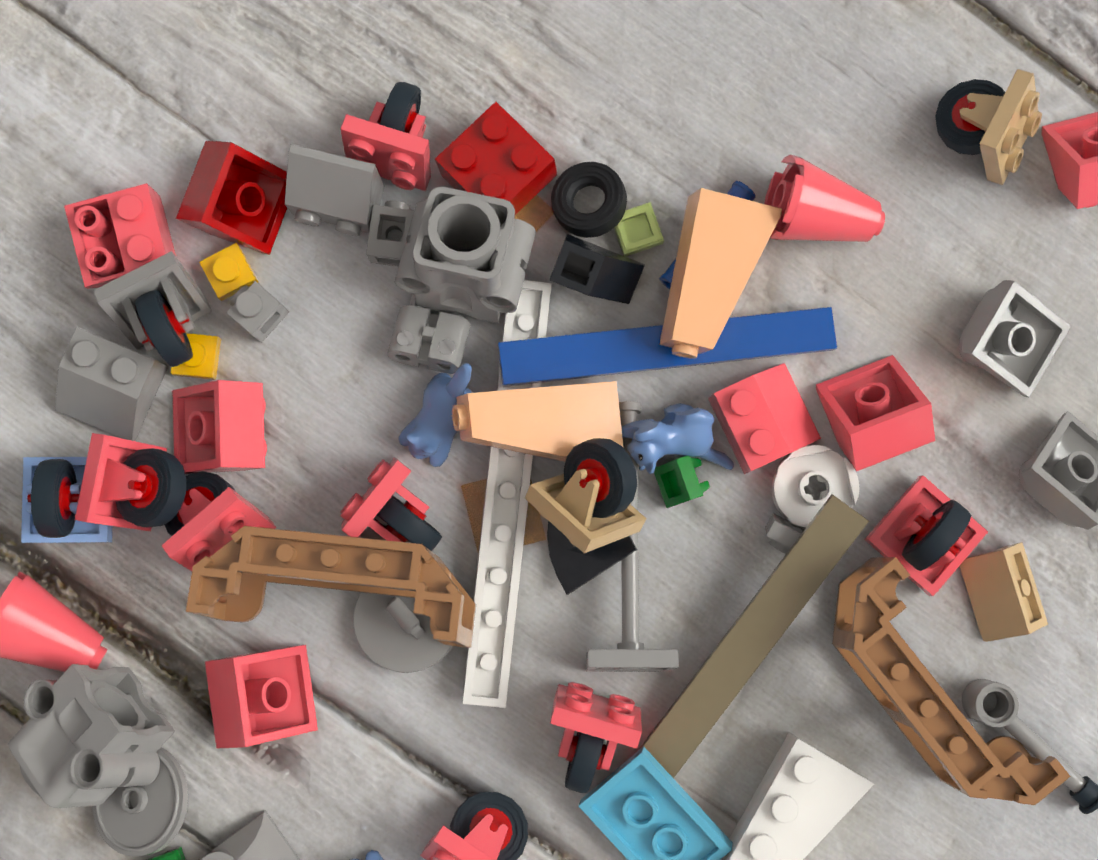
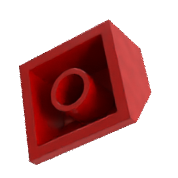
M205 141L176 219L212 236L232 243L237 242L238 245L270 255L287 210L285 205L287 171L232 142Z

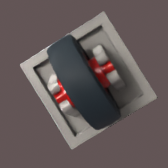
M172 251L93 290L97 303L136 349L144 346L147 352L156 348L161 357L171 367L178 366L193 357L186 332L195 329L193 321L212 312L208 300Z

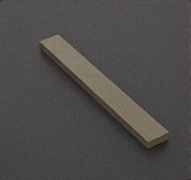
M833 494L830 495L638 750L644 746L673 778L677 775L869 521Z

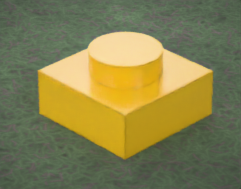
M237 242L199 262L218 299L221 301L235 295L243 286L247 285L250 287L255 281L259 282Z
M186 333L192 348L193 357L178 366L171 367V374L181 377L216 380L221 338L218 336Z

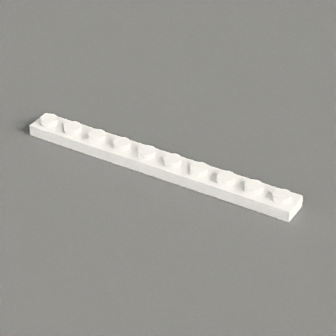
M524 280L516 311L505 313L502 342L546 338L552 283ZM499 364L497 391L541 387V383L503 387ZM491 446L473 601L476 603L472 645L471 648H468L462 704L506 708L528 501L525 499V496L530 486L533 455Z

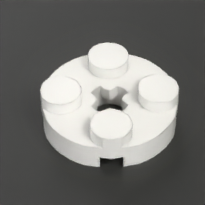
M821 445L802 447L790 453L777 465L772 480V497L779 513L791 524L805 529L831 494L853 508L859 497V480L853 465L845 457L843 458L839 453L832 451L833 449ZM815 476L818 483L824 482L826 485V490L820 492V500L818 501L813 500L812 495L805 494L804 486L809 484V477Z

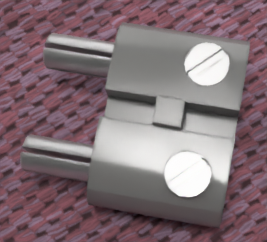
M412 294L410 305L402 306L399 309L387 355L393 361L415 367H419V364L429 366V370L453 374L461 365L471 324L464 318L465 314L451 311L450 314L440 312L439 316L430 314V309L416 306L415 295Z

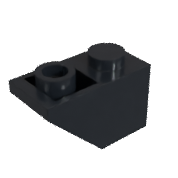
M567 234L552 270L550 281L591 297L629 304L645 264Z

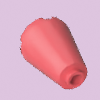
M791 154L784 157L781 162L788 165L783 173L775 171L764 202L766 205L782 209L780 219L770 239L868 242L874 235L880 234L885 223V212L882 211L879 201L801 157Z
M20 571L12 579L0 598V658L65 672L72 664L88 665L92 669L98 668L108 650L101 646L104 637L29 575Z

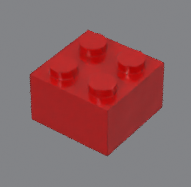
M497 102L493 103L435 158L441 176L454 189L507 200L513 204L515 215L557 176L555 159Z

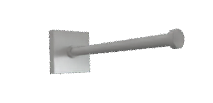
M619 402L621 426L637 421V414L641 413L640 402ZM622 437L624 450L628 453L627 446L631 443L632 438ZM629 454L637 476V489L634 500L630 504L638 510V464ZM637 532L635 534L630 535V537L633 540L636 548L638 549ZM639 550L621 560L622 643H617V649H588L586 653V672H672L679 668L678 649H644V643L639 642Z

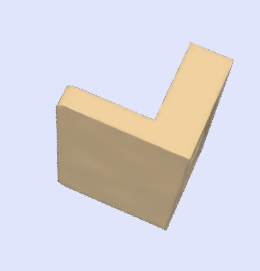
M1023 542L1007 545L993 552L967 557L962 562L960 569L983 641L988 642L1028 635L1048 625Z

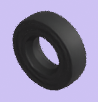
M582 162L571 166L558 177L551 193L552 210L559 224L569 233L583 238L598 237L611 231L621 221L627 205L626 190L619 175L609 166L598 162ZM588 186L600 188L604 192L605 199L597 211L581 213L574 208V197L579 190Z

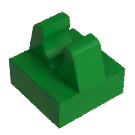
M684 456L655 468L654 474L666 508L704 496L703 493L709 489L708 481L699 483L694 469L702 465L699 458Z

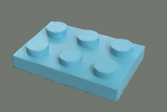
M644 746L586 794L578 805L627 860H720L732 851L733 842Z

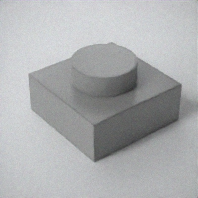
M775 513L772 514L765 526L766 536L771 538L769 544L785 554L804 531V529L791 524Z

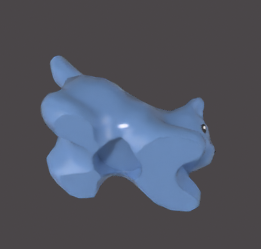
M465 363L459 367L452 378L447 373H439L431 379L424 390L422 409L402 430L398 437L400 444L408 446L409 452L414 458L424 459L429 457V463L433 467H440L445 462L454 436L457 433L452 421L453 405H457L456 397L472 393L467 388L471 379L472 367L470 364Z
M682 403L673 404L664 408L665 416L661 421L645 419L621 426L622 437L632 438L631 443L627 446L628 453L639 464V469L642 471L646 468L649 474L654 473L658 459L664 455L671 454L700 457L728 470H732L734 467L733 461L725 453L711 448L714 441L712 425L715 418L708 410L698 407L693 408Z

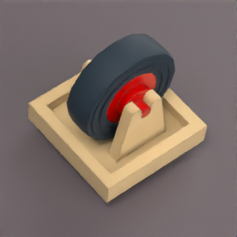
M1017 69L1006 92L1002 87L988 80L973 79L961 82L948 90L939 101L935 115L938 135L948 148L959 154H982L988 181L1003 185L1009 172L1015 173L1023 158L1024 149H1022V146L1027 136L1033 137L1039 128L1042 113L1038 111L1040 93L1036 92L1034 73Z
M593 438L576 445L566 457L564 474L531 484L525 496V499L539 511L543 518L549 520L569 539L571 544L579 548L583 553L640 532L647 519L630 504L634 500L637 489L636 469L632 459L621 445L611 439Z

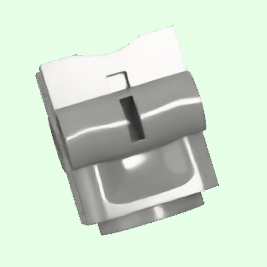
M448 187L434 188L430 191L427 200L416 203L406 238L407 244L404 246L394 283L400 289L415 295L416 306L433 310L459 312L476 319L498 323L501 313H512L517 309L526 274L524 269L528 266L536 230L531 224L515 219V208L507 200ZM460 250H472L469 252H458Z
M72 664L58 680L41 679L29 685L23 701L24 709L30 719L9 741L8 747L20 765L24 780L46 804L53 808L95 806L103 804L119 787L145 786L152 783L158 776L160 769V759L157 751L173 735L175 730L162 713L155 711L149 706L145 700L140 681L129 667H112L97 670L90 668L88 665Z

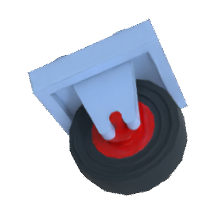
M23 457L21 543H112V526L75 520L87 457Z

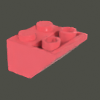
M147 183L64 206L83 283L87 289L99 288L171 251L175 254L161 196Z

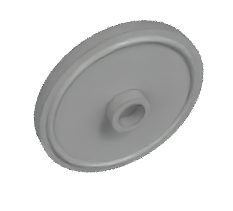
M361 592L354 609L353 623L355 635L365 654L381 667L401 673L422 671L442 660L453 647L433 639L430 629V617L413 613L415 598Z
M162 747L157 751L160 759L159 774L152 783L145 786L119 787L103 804L92 806L93 817L99 834L109 847L126 856L154 854L165 848L175 838L184 822L188 806V787L185 774L175 757Z

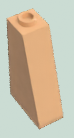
M700 188L688 197L659 345L671 347L673 355L692 359L697 358L698 354L714 349L780 219L781 208L705 188Z
M617 381L467 393L456 397L457 405H453L452 408L453 426L456 431H460V439L466 442L564 462L573 447L589 439H611L623 447Z

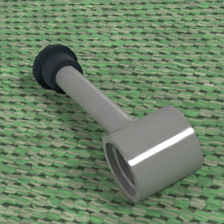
M977 679L966 686L962 694V706L969 717L992 727H1004L1039 760L1043 761L1048 756L1055 757L1071 776L1063 783L1070 789V796L1079 803V810L1083 814H1089L1098 809V785L1088 776L1082 777L1017 717L1019 701L1017 695L1010 687L988 679ZM994 692L997 698L996 707L993 711L986 714L983 709V700L987 694Z

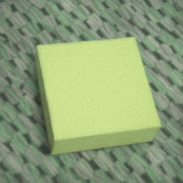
M651 202L625 210L621 221L614 227L623 256L625 257L664 243Z

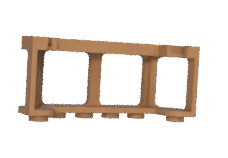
M243 526L231 536L232 540L211 557L205 556L192 568L186 612L222 621L240 623L251 621L259 615L263 608L267 582L415 598L413 613L430 617V629L433 639L449 646L471 648L476 603L440 557L423 544Z
M871 557L838 584L832 640L834 647L940 781L973 798H993L1028 805L1039 803L1071 776L1055 757L1048 756L1043 761L1034 758L1014 738L998 736L987 743L984 742L889 622L907 608L902 600H898L896 586L900 580H905L910 574L896 557Z

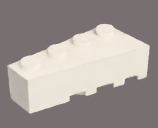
M788 733L729 838L733 842L732 851L720 860H803L868 792L874 783L793 734Z

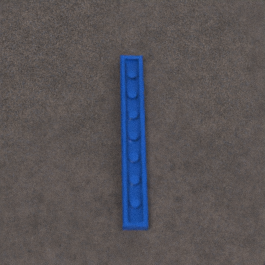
M832 307L729 318L714 349L698 354L695 359L673 355L671 347L659 345L663 325L498 343L503 387L825 352L837 349Z

